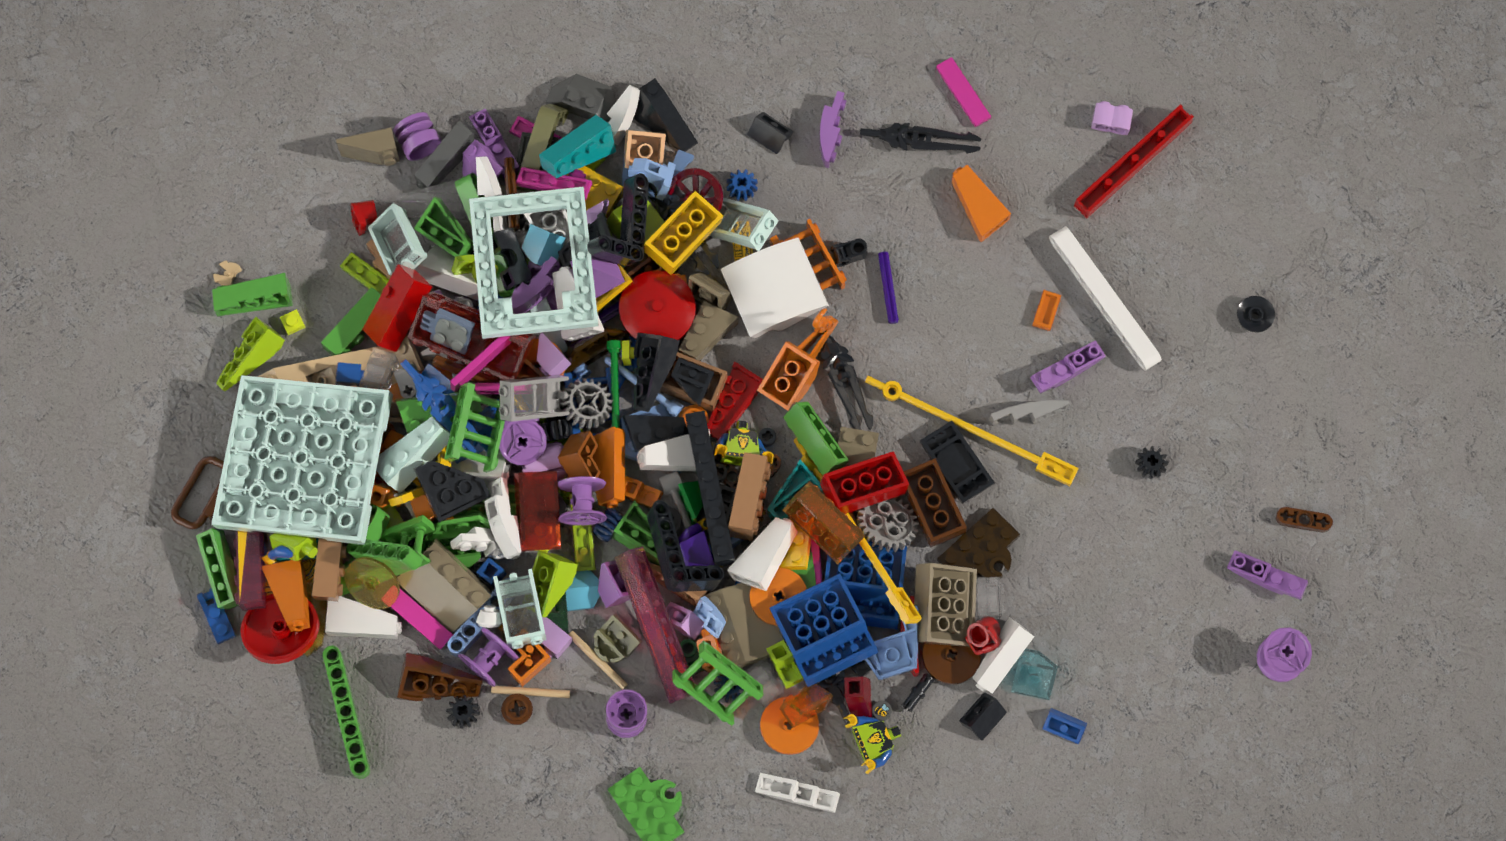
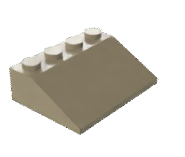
M435 538L421 552L430 559V563L416 570L400 574L395 581L452 633L492 596V591Z
M935 563L916 564L914 606H918L919 614L922 617L918 623V643L970 647L965 637L967 636L968 627L975 622L977 569Z
M744 583L722 588L705 595L718 608L726 621L718 638L722 653L741 669L770 658L766 648L784 640L778 626L765 623L754 613L749 598L751 586Z

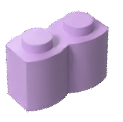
M1106 101L1096 103L1091 128L1098 131L1128 135L1133 110L1126 105L1113 106Z

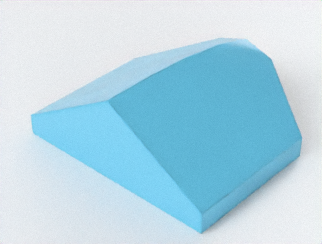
M530 224L521 248L531 262L542 266L551 256L558 260V251L562 249L566 237Z
M590 570L576 571L573 583L565 592L568 611L594 609L600 596L598 592L599 579Z

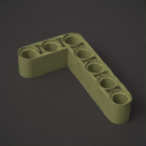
M551 103L541 106L520 170L522 167L543 170L539 154L550 147L556 127L564 125L568 109ZM516 185V189L525 191L527 193L536 191L535 189L519 187Z

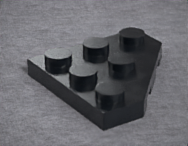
M432 460L414 468L437 522H441L491 497L482 478Z

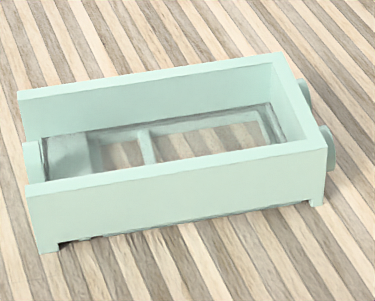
M723 198V204L728 210L724 214L721 224L710 236L713 239L718 238L760 251L779 220L768 209Z
M394 203L368 227L388 274L391 276L398 264L415 269L428 257L410 223L406 209Z
M532 568L528 569L529 575L517 577V573L510 574V579L498 581L497 576L493 577L506 642L512 649L522 648L526 644L538 645L547 640Z

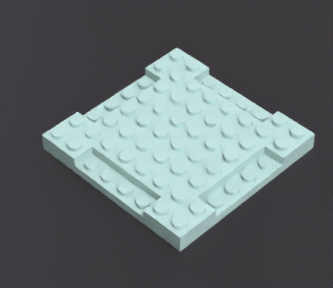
M241 375L211 525L217 529L245 532L260 531L365 545L372 509L370 506L383 432H386L393 394L389 390Z

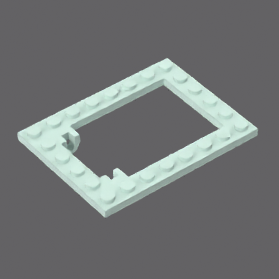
M584 187L469 199L482 339L599 326L591 254L587 249L589 233ZM567 209L575 290L562 292L564 309L513 314L512 297L498 299L490 217Z

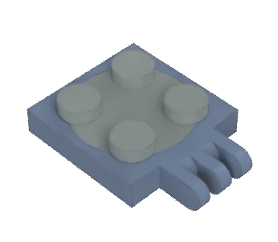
M439 308L437 314L427 310L424 311L420 327L431 333V341L465 355L469 348L475 323Z

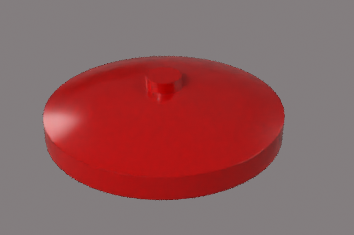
M662 270L647 271L633 278V282L623 290L619 302L620 319L628 334L635 340L637 339L638 332L680 340L689 331L694 321L696 309L693 293L686 282L677 275H670Z
M274 594L267 595L255 602L245 614L240 631L242 642L249 654L255 659L268 664L286 663L303 655L313 645L319 632V617L312 603L308 600L310 628L291 632Z

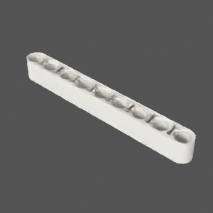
M1064 226L1050 235L1049 240L1139 366L1146 371L1160 362L1162 359L1159 352L1071 231Z

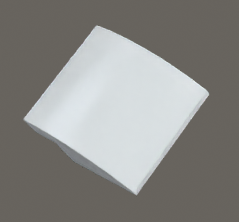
M799 238L767 247L721 269L750 337L757 338L770 330L782 331L829 306Z

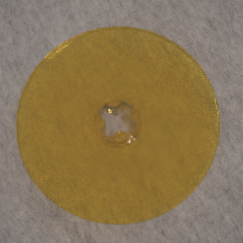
M361 557L353 560L346 568V586L351 595L361 604L373 609H385L393 605L398 599L400 592L398 579L393 571L384 563L373 558Z

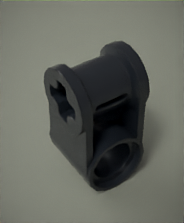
M859 238L832 246L830 251L834 254L835 265L842 267L865 259L867 256V243ZM856 247H862L864 249L862 252L854 251Z

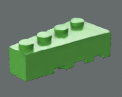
M285 273L228 286L222 285L212 289L214 311L217 317L293 306L291 286Z
M459 392L443 395H450L457 403ZM416 397L396 399L407 433H410L430 417H433L430 414L431 407L429 406L424 411L422 401H418ZM471 402V412L479 413L483 411L479 402Z

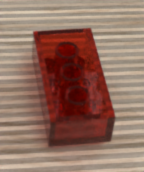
M557 471L514 473L516 516L519 526L521 551L561 549L560 521L558 520Z

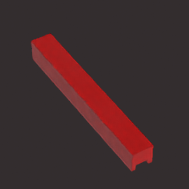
M1180 104L1076 199L1074 207L1086 219L1091 216L1192 123L1194 116L1192 114L1189 115Z

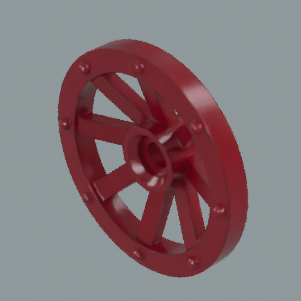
M690 168L679 172L672 178L671 186L667 193L672 195L678 186L685 194L684 198H680V202H685L694 191L704 198L713 186L715 197L704 199L713 204V207L720 212L723 204V191L719 181L711 173L699 168ZM699 176L708 180L700 193ZM692 177L693 191H690L682 181Z

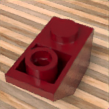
M866 677L844 678L845 699L850 714L872 718L870 679Z

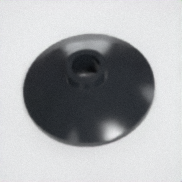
M1250 296L1245 298L1238 306L1237 318L1244 329L1259 333L1271 327L1275 319V310L1273 305L1264 297ZM1252 314H1257L1258 318H1252Z

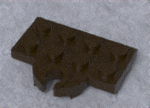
M992 508L941 554L937 561L943 565L977 569V575L991 582L992 580L1001 579L1003 575L994 569V565L1001 563L1004 565L1005 571L1009 572L1012 559L1011 553L1007 548L1020 537V533Z

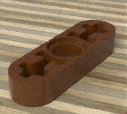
M1282 507L1276 513V521L1282 526L1324 533L1329 531L1333 525L1331 516L1325 513L1290 507ZM1284 512H1286L1287 516L1293 517L1294 513L1297 514L1295 517V523L1292 522L1294 518H1288L1286 521H1284L1283 517L1280 515H1282ZM1299 516H1308L1309 523L1306 525L1301 524ZM1314 517H1316L1315 521L1320 522L1322 519H1325V522L1328 523L1325 527H1322V524L1317 522L1312 526Z

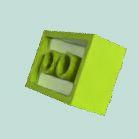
M538 550L532 572L542 617H547L573 583L578 564L558 554ZM532 593L524 596L522 605L534 602ZM535 606L525 607L526 609L536 613Z

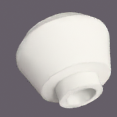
M493 605L484 606V609L480 610L476 619L477 624L485 628L500 627L502 624L500 610L496 609V606Z

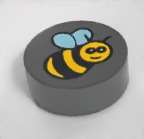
M878 701L874 704L872 708L874 718H877L879 721H886L891 716L892 708L888 702Z

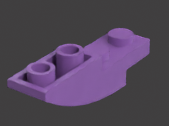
M837 91L832 107L824 106L821 118L820 151L826 168H829L830 162L834 163L837 152H834L835 148L840 146L842 140L840 128H838L841 120L839 113L840 110L844 111L847 100H844L845 93Z
M483 109L469 116L482 144L490 148L504 168V158L513 157L487 110ZM514 158L516 173L520 170V167ZM505 169L501 173L503 178H505Z
M551 256L549 260L545 261L539 273L530 280L529 286L522 282L520 286L514 289L511 296L513 314H522L529 311L554 289L552 273L559 271V268H561L557 259Z
M1095 340L1066 355L1061 361L1031 376V380L1041 394L1076 377L1101 361L1106 355Z
M1234 551L1227 566V569L1259 586L1280 595L1286 594L1301 600L1308 584V580L1271 567V564L1238 551Z

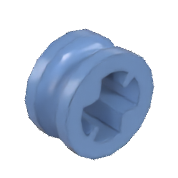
M587 364L580 365L572 372L573 376H577L576 380L587 378L591 374V370L587 369Z

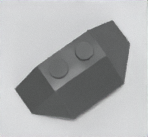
M575 74L552 86L545 104L551 103L568 109L569 113L588 120L597 115L606 122H609L612 118L607 113L616 103V98L611 86Z

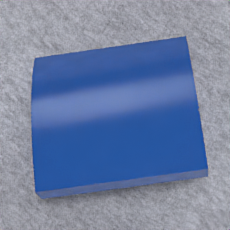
M830 535L825 580L841 574L865 620L866 626L897 630L899 614L886 595L889 589L857 539ZM868 542L895 586L903 588L907 546H905L904 550L898 548L897 552H895L891 548L887 552L886 547L879 550V545L872 547L873 542Z
M841 574L829 578L769 608L807 687L878 653L865 620Z

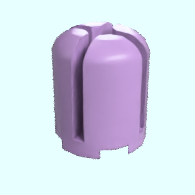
M561 442L547 443L543 455L537 461L529 465H522L527 488L568 477L558 459L564 447Z

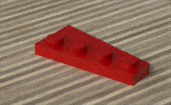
M735 361L732 365L731 373L725 382V387L722 393H720L716 408H714L707 424L710 436L717 441L724 433H728L730 428H733L759 393L757 389L763 381L762 378Z

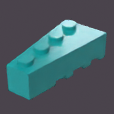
M593 116L539 154L542 169L557 179L575 169L615 153L616 148L611 125L599 116Z

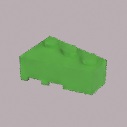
M434 197L414 229L454 257L470 255L474 249L473 241L441 198Z
M634 501L614 529L613 539L651 563L660 566L647 514L645 515L637 502Z

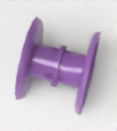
M515 410L514 413L528 412V411H525V410ZM539 419L512 422L505 420L499 449L502 456L510 463L529 465L543 455L546 448V435L540 426Z
M571 477L559 481L557 485L561 490L572 492L570 504L573 506V511L561 514L558 520L568 525H594L606 521L607 516L604 513L592 510V504L594 503L592 492L604 488L606 482L596 477Z
M482 627V633L489 640L486 646L478 650L479 653L473 660L464 654H458V657L476 675L492 687H495V681L487 673L494 665L497 666L499 664L498 661L504 654L513 660H518L519 657L494 633Z
M1290 627L1279 628L1271 632L1259 646L1257 664L1261 672L1269 679L1277 682H1288L1296 678L1310 664L1312 657L1311 644L1307 637L1299 630Z

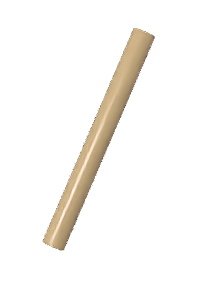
M574 631L568 634L572 637V641L622 690L628 686Z
M495 686L491 688V693L570 698V690Z

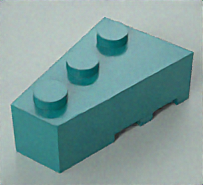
M801 459L767 509V515L772 521L775 517L783 520V518L789 519L793 515H798L824 494L820 482Z

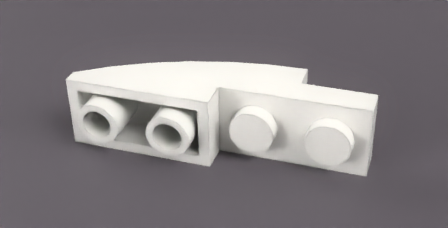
M500 477L489 483L491 497L484 502L494 538L505 558L511 559L521 553L517 516L511 515L507 478Z
M474 527L468 533L459 534L450 542L452 549L483 551L485 557H493L494 559L505 558L491 529ZM520 542V544H521V553H520V554H522L525 550H527V548H526V546H525L524 544H522V543ZM520 554L512 557L511 560L519 558Z

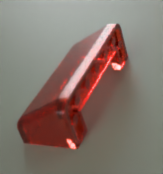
M429 292L422 297L407 338L412 340V343L422 347L424 345L429 347V350L433 353L440 354L441 352L447 355L448 359L462 361L467 366L498 337L482 339L479 310L442 294ZM441 308L475 323L469 348L465 355L430 340L431 333L420 327L424 311L427 310L437 314V311ZM532 333L510 336L509 341L511 343L481 369L483 370L482 373L488 376L495 375L500 378V381L516 380L536 335Z

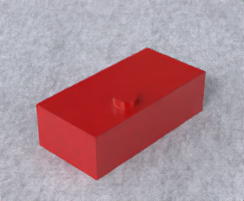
M398 264L387 285L383 288L380 298L363 327V331L379 347L397 352L432 286L416 270Z
M894 451L823 474L820 486L834 516L838 517L903 495L908 489L909 482Z

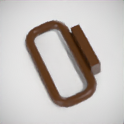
M207 456L198 462L172 507L171 517L174 522L193 530L200 528L207 518L213 519L219 484L197 521L190 522L180 517L179 510L207 464H213L223 469V460Z

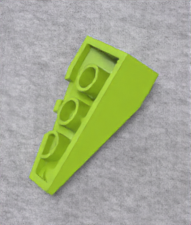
M256 316L241 337L244 340L240 347H235L232 362L226 364L216 382L224 392L238 383L241 375L247 376L274 356L283 346L285 340Z

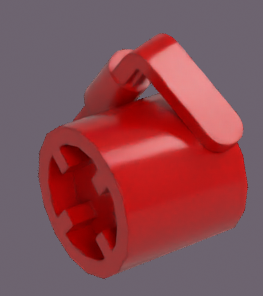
M374 200L350 204L352 222L359 236L366 234L367 225H371L377 219Z
M986 616L968 627L965 639L976 655L989 653L1001 644V639L999 638L1000 625L993 617Z

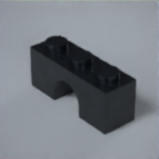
M513 228L492 233L494 256L501 255L508 263V268L499 273L505 290H513L520 286L522 282L526 285L530 283L532 273L528 268L524 253L519 246Z

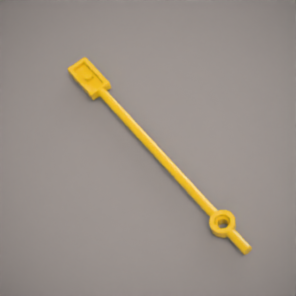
M867 376L865 383L882 390L886 400L896 401L901 399L947 422L953 421L956 426L1038 464L1035 469L1036 471L1069 487L1079 469L1046 452H1043L1042 457H1039L902 392L901 385L896 381H889L885 384L870 376ZM894 390L896 393L891 395L888 391Z
M795 438L793 442L802 454V462L810 471H813L819 482H821L823 475L818 471V467L813 460L808 457L804 447ZM850 514L841 515L889 589L886 595L898 612L900 619L905 624L918 623L922 617L904 589L895 586Z

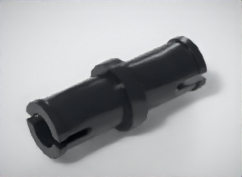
M923 674V677L915 687L911 688V693L901 704L904 709L908 708L909 712H912L920 699L925 697V692L934 682L932 677L929 676L927 678V674Z

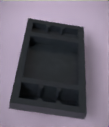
M953 421L948 422L920 440L930 460L936 458L947 485L962 504L995 484Z

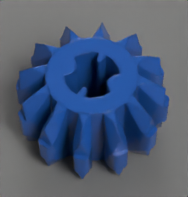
M738 169L737 175L731 172V178L726 181L728 184L726 190L730 192L731 198L736 196V200L739 201L743 197L744 201H747V196L754 197L753 192L758 190L756 186L758 181L753 179V173L747 175L748 170L746 169L743 173Z

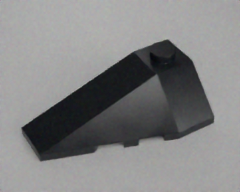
M638 332L634 348V358H637V368H634V375H637V384L634 386V410L650 411L676 359L679 340Z

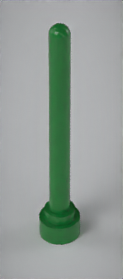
M611 340L607 341V350L611 354L612 427L620 428L618 354L622 350V341Z

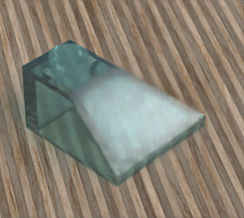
M1026 648L1018 658L1011 692L1050 700L1058 666L1040 651Z

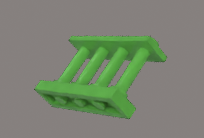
M466 383L460 386L444 460L452 462L460 457L483 463V472L487 473L493 471L498 465L497 455L505 420H500V397L499 400L476 394L474 391L475 384ZM476 401L497 408L495 418L471 412V402ZM470 419L492 426L491 436L487 437L468 431L466 428L467 421ZM467 438L489 445L487 455L484 456L463 449V439Z
M424 515L385 529L379 541L408 545L410 540L415 539L414 550L422 556V563L419 566L421 567L430 563V559L421 553L423 537L425 534L435 531V524ZM369 564V569L358 573L357 577L371 586L411 570Z
M705 641L699 644V658L683 674L676 669L672 671V682L677 688L686 691L714 712L722 722H727L731 726L734 724L733 712L749 696H753L757 700L763 696V685ZM704 663L711 664L714 669L698 685L689 680ZM719 674H724L729 680L713 696L704 691ZM734 685L744 689L728 707L719 702Z

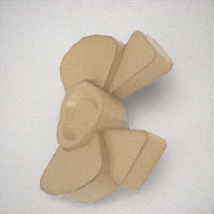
M223 261L219 265L226 271L224 275L213 274L214 281L221 286L232 285L236 274L241 272L242 269L236 263Z

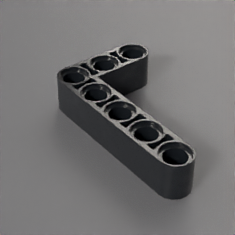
M636 174L624 181L620 239L601 235L590 240L587 244V249L592 256L624 266L632 265L643 259L649 185L648 179L644 174Z
M662 500L655 501L647 514V520L667 589L672 592L715 590L724 577L723 570L717 565L685 566L670 508Z

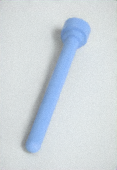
M605 357L604 362L611 367V357ZM619 364V373L636 385L637 376ZM658 393L655 399L667 408L668 414L672 417H676L683 408V405L678 401L671 402L660 393Z

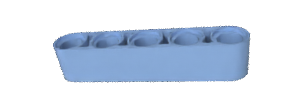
M496 588L492 592V596L449 639L447 646L454 657H458V654H465L483 634L482 627L477 624L476 619L480 610L484 609V606L491 605L493 600L498 599ZM516 597L503 599L505 608H507V606ZM468 628L475 629V633L472 636L465 635V632ZM461 643L462 648L455 651L452 649L453 644Z

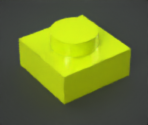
M297 309L280 317L288 336L306 328Z
M629 340L622 341L624 366H631L632 359H634V347H631Z

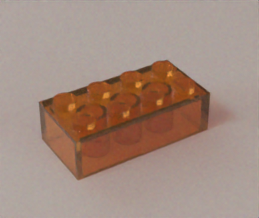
M810 481L794 495L783 509L837 564L866 536L858 526H855L848 519L845 513L841 512L834 505L832 500L820 492V489Z

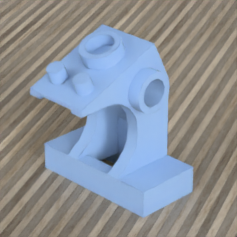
M634 158L633 165H629L628 176L632 177L639 173L644 174L648 182L655 185L657 189L656 198L664 200L670 189L676 164L668 162L667 166H663L647 158Z

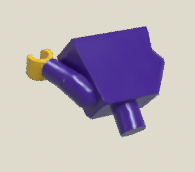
M705 518L686 528L678 538L685 566L715 565L705 534L707 527L703 526Z

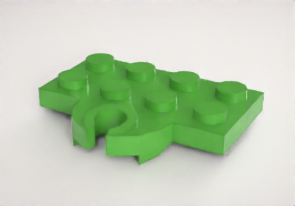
M639 767L607 789L642 841H674L685 833L674 817L682 806L681 791L677 792L673 799L665 797L667 789L677 786L673 782L664 779L651 783L641 767Z

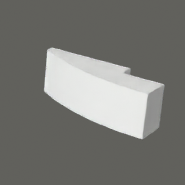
M631 85L627 87L607 113L612 118L608 123L611 125L616 145H619L626 134V130L629 129L638 105L640 90Z

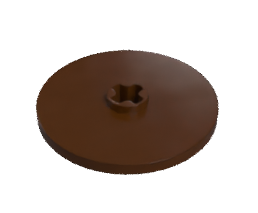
M924 644L922 659L928 673L939 682L960 684L969 680L976 673L980 665L981 654L976 655L971 647ZM950 651L952 654H956L954 660L951 657H947Z

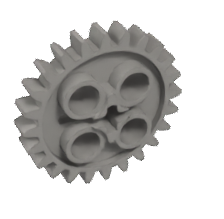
M895 498L859 509L856 515L858 517L856 523L859 524L858 528L862 531L863 536H867L866 541H872V547L879 545V550L886 547L887 552L891 548L897 552L898 548L904 550L905 546L909 547L916 537L919 523L915 522L917 516H912L914 510L907 509L909 504L903 506L902 499L897 502Z

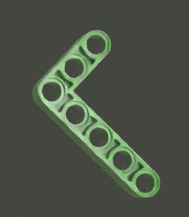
M370 505L372 509L365 545L348 543L347 553L365 564L416 570L422 563V556L408 545L379 541L389 523L390 516L378 506Z

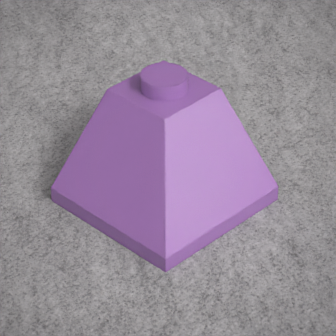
M476 139L463 152L462 174L464 177L471 173L477 176L476 157L487 156L497 178L504 171V168L490 148Z
M591 255L595 297L597 298L625 281L617 263Z
M629 557L601 564L598 592L606 608L620 605L644 593Z

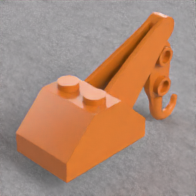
M826 308L822 309L812 323V326L815 328L814 332L798 347L789 341L785 342L757 389L758 392L787 411L804 397L815 380L820 361L815 358L838 324V320L832 316H823L827 312ZM822 335V337L820 338L814 349L811 351V353H806L808 349Z

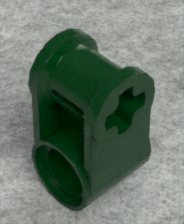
M686 639L681 642L679 652L687 670L699 658V652L693 640ZM691 645L694 650L692 653L686 654L683 651V647ZM701 666L690 678L692 679L694 675L707 671Z

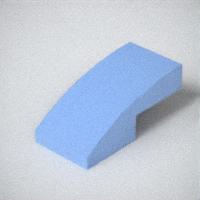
M703 596L699 599L694 613L704 622L702 627L715 638H719L726 621L718 608L706 596Z

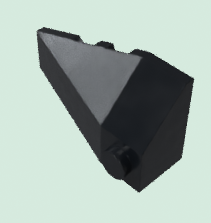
M656 78L639 88V100L634 119L638 123L645 125L651 132L666 134L665 141L677 150L686 152L698 144L696 138Z

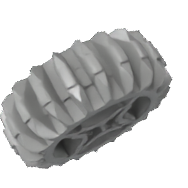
M583 378L582 382L577 379L574 384L570 383L568 388H565L564 391L568 393V398L561 399L564 401L561 403V407L565 408L563 411H569V416L566 419L567 421L572 419L573 426L578 423L580 429L585 425L588 430L592 426L597 428L599 424L603 425L605 419L609 418V413L612 411L610 405L613 400L608 399L611 395L610 393H605L606 387H599L601 385L600 382L594 384L593 379L589 383L586 378ZM573 396L576 398L575 401L578 404V407L576 409L573 405ZM597 399L600 403V412L598 411V407L595 403ZM589 401H591L590 404H588L587 406L584 405V406L582 407V405H583L585 402L588 403Z

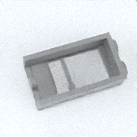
M554 375L500 381V420L512 422L569 415V411L560 410V399L568 398V393L560 390V381H568L569 377Z

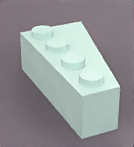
M430 417L382 452L378 458L376 471L389 486L402 493L417 477L414 468L433 460L448 444L450 433L435 418Z

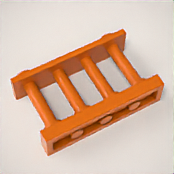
M808 219L806 222L807 229L785 240H779L777 235L770 238V246L794 238L802 240L812 236L816 245L804 250L807 257L820 251L825 261L812 267L814 273L829 267L833 274V277L819 283L821 289L824 290L838 283L841 290L845 288L846 277L842 270H838L819 236L820 230L817 224H813L811 219Z

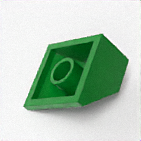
M698 481L678 484V491L691 523L694 525L701 519L704 512Z

